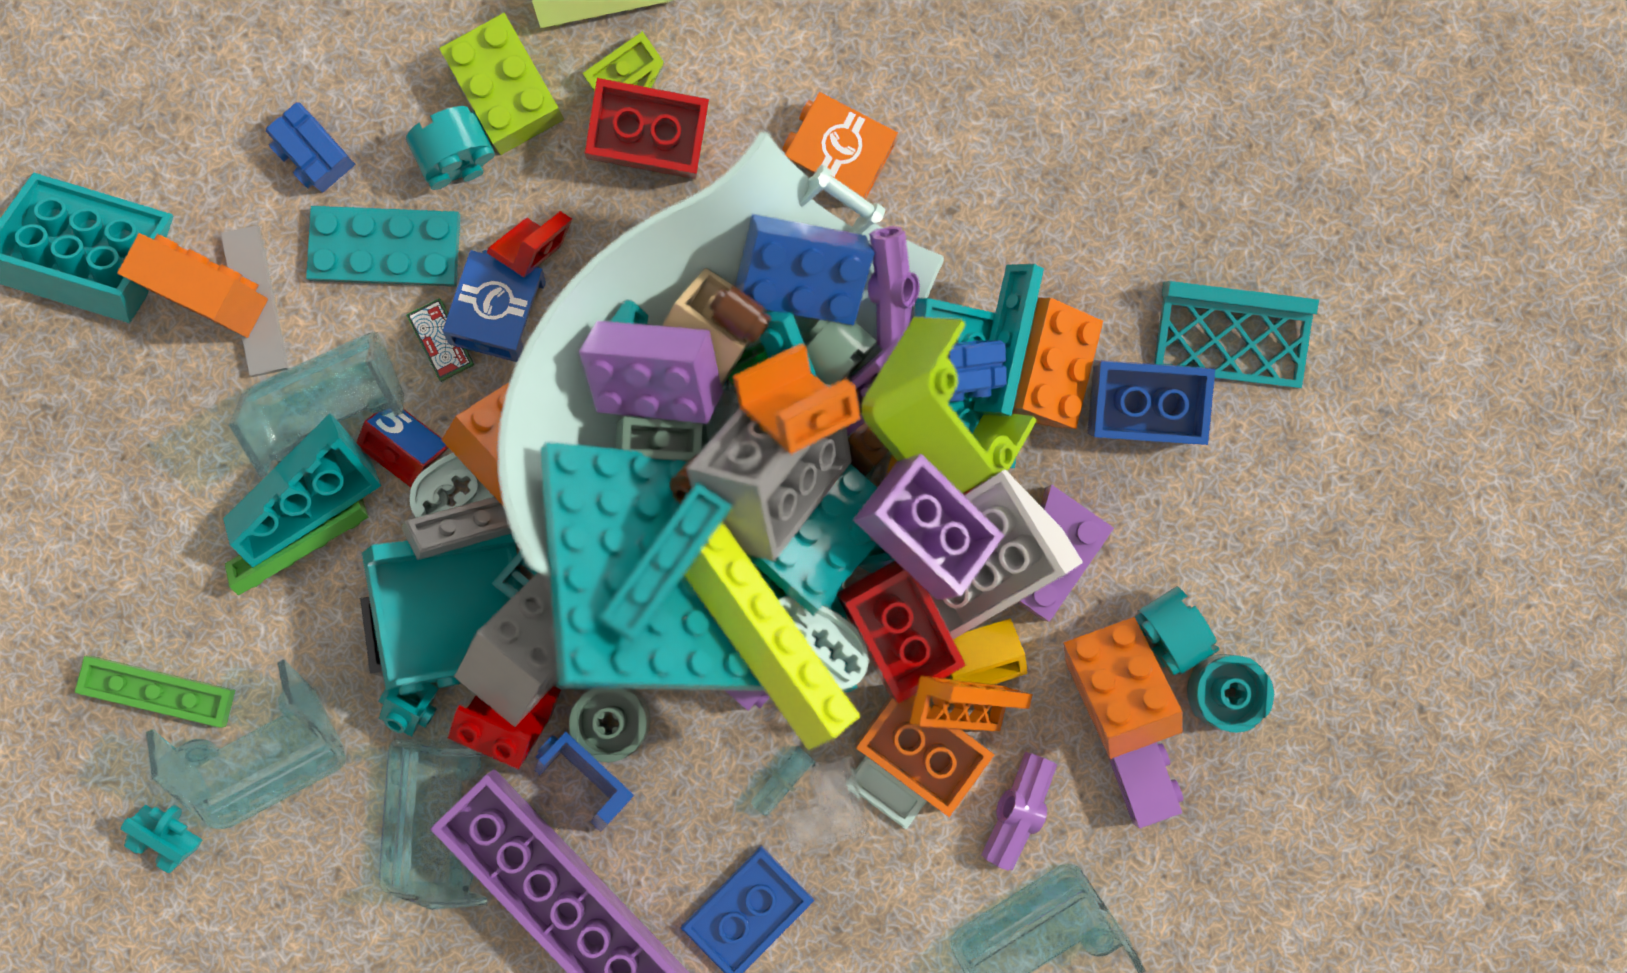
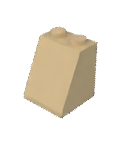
M705 268L675 302L662 326L709 330L721 386H723L751 342L747 339L741 341L711 320L714 311L709 306L714 297L722 288L729 291L733 285Z

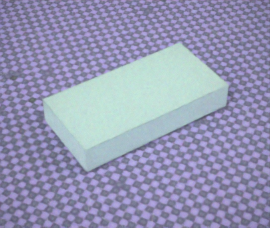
M867 756L863 758L845 783V785L904 829L909 827L927 802Z

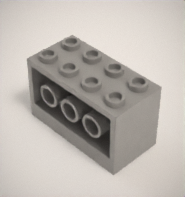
M739 408L687 467L692 489L696 483H699L732 505V509L723 523L743 552L775 561L852 460L846 426L793 454H789Z
M540 572L477 632L454 676L514 727L558 681L551 579Z

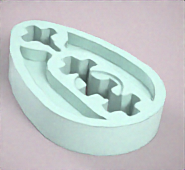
M451 453L430 465L417 476L410 491V506L415 518L425 516L427 514L425 506L428 504L432 507L439 505L441 502L439 494L443 491L447 495L454 492L455 486L453 482L457 479L462 483L469 480L468 489L470 492L466 495L461 491L457 493L453 498L455 505L451 508L494 496L458 457ZM446 504L439 509V512L451 508Z
M785 597L780 599L779 602L841 690L845 691L860 682L868 667V651L859 631L846 619L824 606L812 616L793 598ZM813 636H816L819 639L817 641V646H819L820 648L818 649L814 646L815 638ZM830 647L834 650V661H831L829 658L830 651L828 648ZM843 660H845L848 663L846 669L849 673H846L844 671L845 663L843 662Z

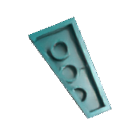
M331 413L223 518L230 546L252 568L382 486L371 459Z

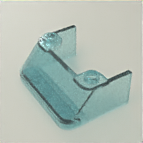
M370 332L246 389L238 400L229 422V427L261 478L268 474L272 461L277 460L280 463L329 413L338 422L367 409L371 413L379 412L381 416L392 412L397 416L403 413L404 393L378 332Z
M285 659L277 662L283 689L278 698V705L284 715L221 749L205 739H193L175 748L154 729L146 732L151 779L212 828L226 829L233 827L336 772L346 762L343 743L316 691Z
M394 739L391 742L387 755L379 864V881L384 892L429 910L487 905L488 897L469 891V886L473 880L472 872L430 829L461 799L462 781L471 780L475 776L481 765V756L486 755L454 741Z
M1063 864L1056 867L960 927L953 934L950 942L951 950L964 973H1031L1081 942L1090 955L1096 957L1107 956L1121 947L1138 973L1146 972L1127 935L1082 870L1073 864Z

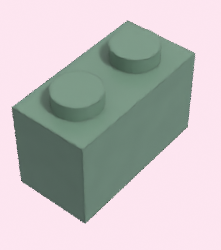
M622 417L617 421L615 449L640 451L644 456L654 459L689 461L694 455L701 452L702 423L639 417Z

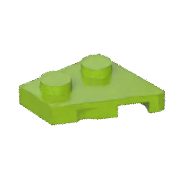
M642 31L582 74L594 92L597 78L652 88L664 66V61Z

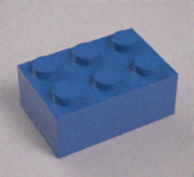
M752 214L735 287L765 307L766 310L788 312L793 315L854 325L875 252L866 235Z
M1094 360L1087 434L1098 438L1208 445L1215 369L1195 366Z

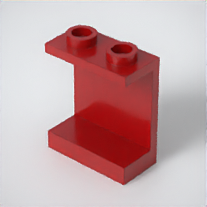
M553 686L516 727L476 695L467 708L459 705L456 709L447 739L519 770L549 723L561 689Z

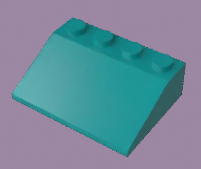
M33 172L0 218V284L130 324L146 299L149 290L119 275L118 271L139 233L153 240L156 234L167 238L174 216L171 213Z

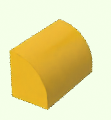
M1011 618L967 631L953 639L966 666L949 675L952 680L997 684L1028 674L1025 652Z

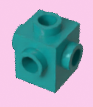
M427 683L423 684V691L400 695L399 688L387 691L385 689L378 701L383 704L378 719L384 721L385 725L392 731L405 733L412 737L419 725L426 728L433 718L437 708L432 706L439 688Z

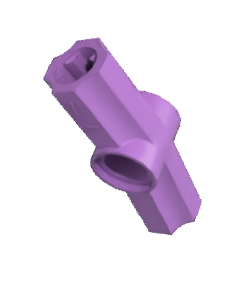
M897 226L875 229L869 234L870 244L875 253L873 257L874 271L869 279L868 295L871 302L876 304L877 345L880 346V349H884L897 337H902L912 321V306L915 305L920 290L918 276L910 272L905 231H902V227Z
M1024 753L1012 788L1005 791L998 801L996 808L998 821L981 854L987 861L1007 871L1014 869L1030 834L1039 832L1045 823L1047 807L1044 800L1058 764L1032 753Z

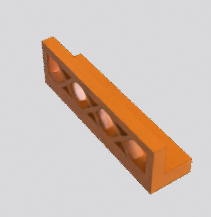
M921 676L910 723L923 727L1000 732L1006 707L1030 709L1033 694L997 684ZM932 697L934 706H933V707L931 708V710L927 713L928 707H929V703H930V698ZM953 702L955 707L948 714L947 708ZM973 704L974 710L969 715L967 710ZM992 706L991 714H990V718H989V717H988V714H987V711H988V710L990 709V707Z

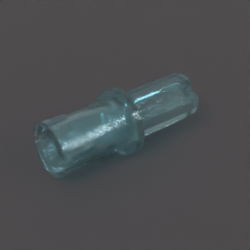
M797 746L795 751L777 771L774 769L771 771L773 776L752 799L751 804L761 814L769 815L789 791L794 792L796 790L794 785L816 761L800 746Z

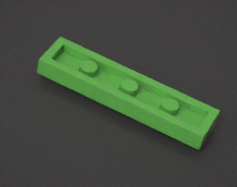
M363 498L253 568L240 555L225 563L229 587L239 596L247 590L257 587L264 580L282 569L292 566L297 560L315 549L322 548L330 540L345 531L357 527L362 521L369 518Z
M89 655L84 656L74 693L222 728L227 726L236 690Z

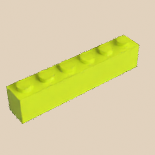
M722 522L684 576L809 751L834 739L860 715Z

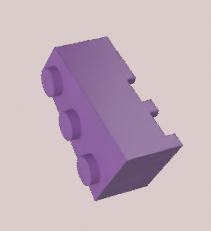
M1052 484L1045 487L1041 507L1063 529L1083 563L1017 602L1042 621L1050 622L1114 529Z

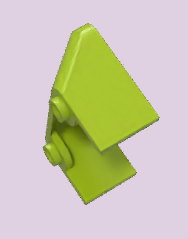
M913 317L866 393L862 402V416L865 423L897 461L922 454L963 494L980 486L1000 472L1008 471L1037 420L1034 416L1012 414V416L983 415L971 434L948 404L957 387L958 377L954 365L947 356L966 324L962 319Z

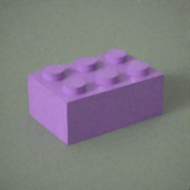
M597 321L579 351L598 413L708 424L723 393L709 330Z
M922 454L898 461L853 519L936 600L962 596L1004 537Z

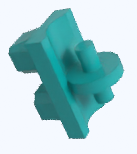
M144 805L133 817L125 819L120 830L127 833L124 847L134 853L141 854L149 848L159 853L155 860L156 866L166 873H171L187 857L194 853L203 839L188 831V826L179 821L182 809L176 805L171 806L166 812L157 807L152 809Z

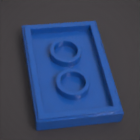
M761 845L680 928L724 973H744L814 902V898Z

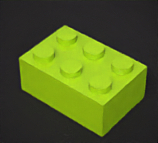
M505 12L439 48L500 155L565 120Z

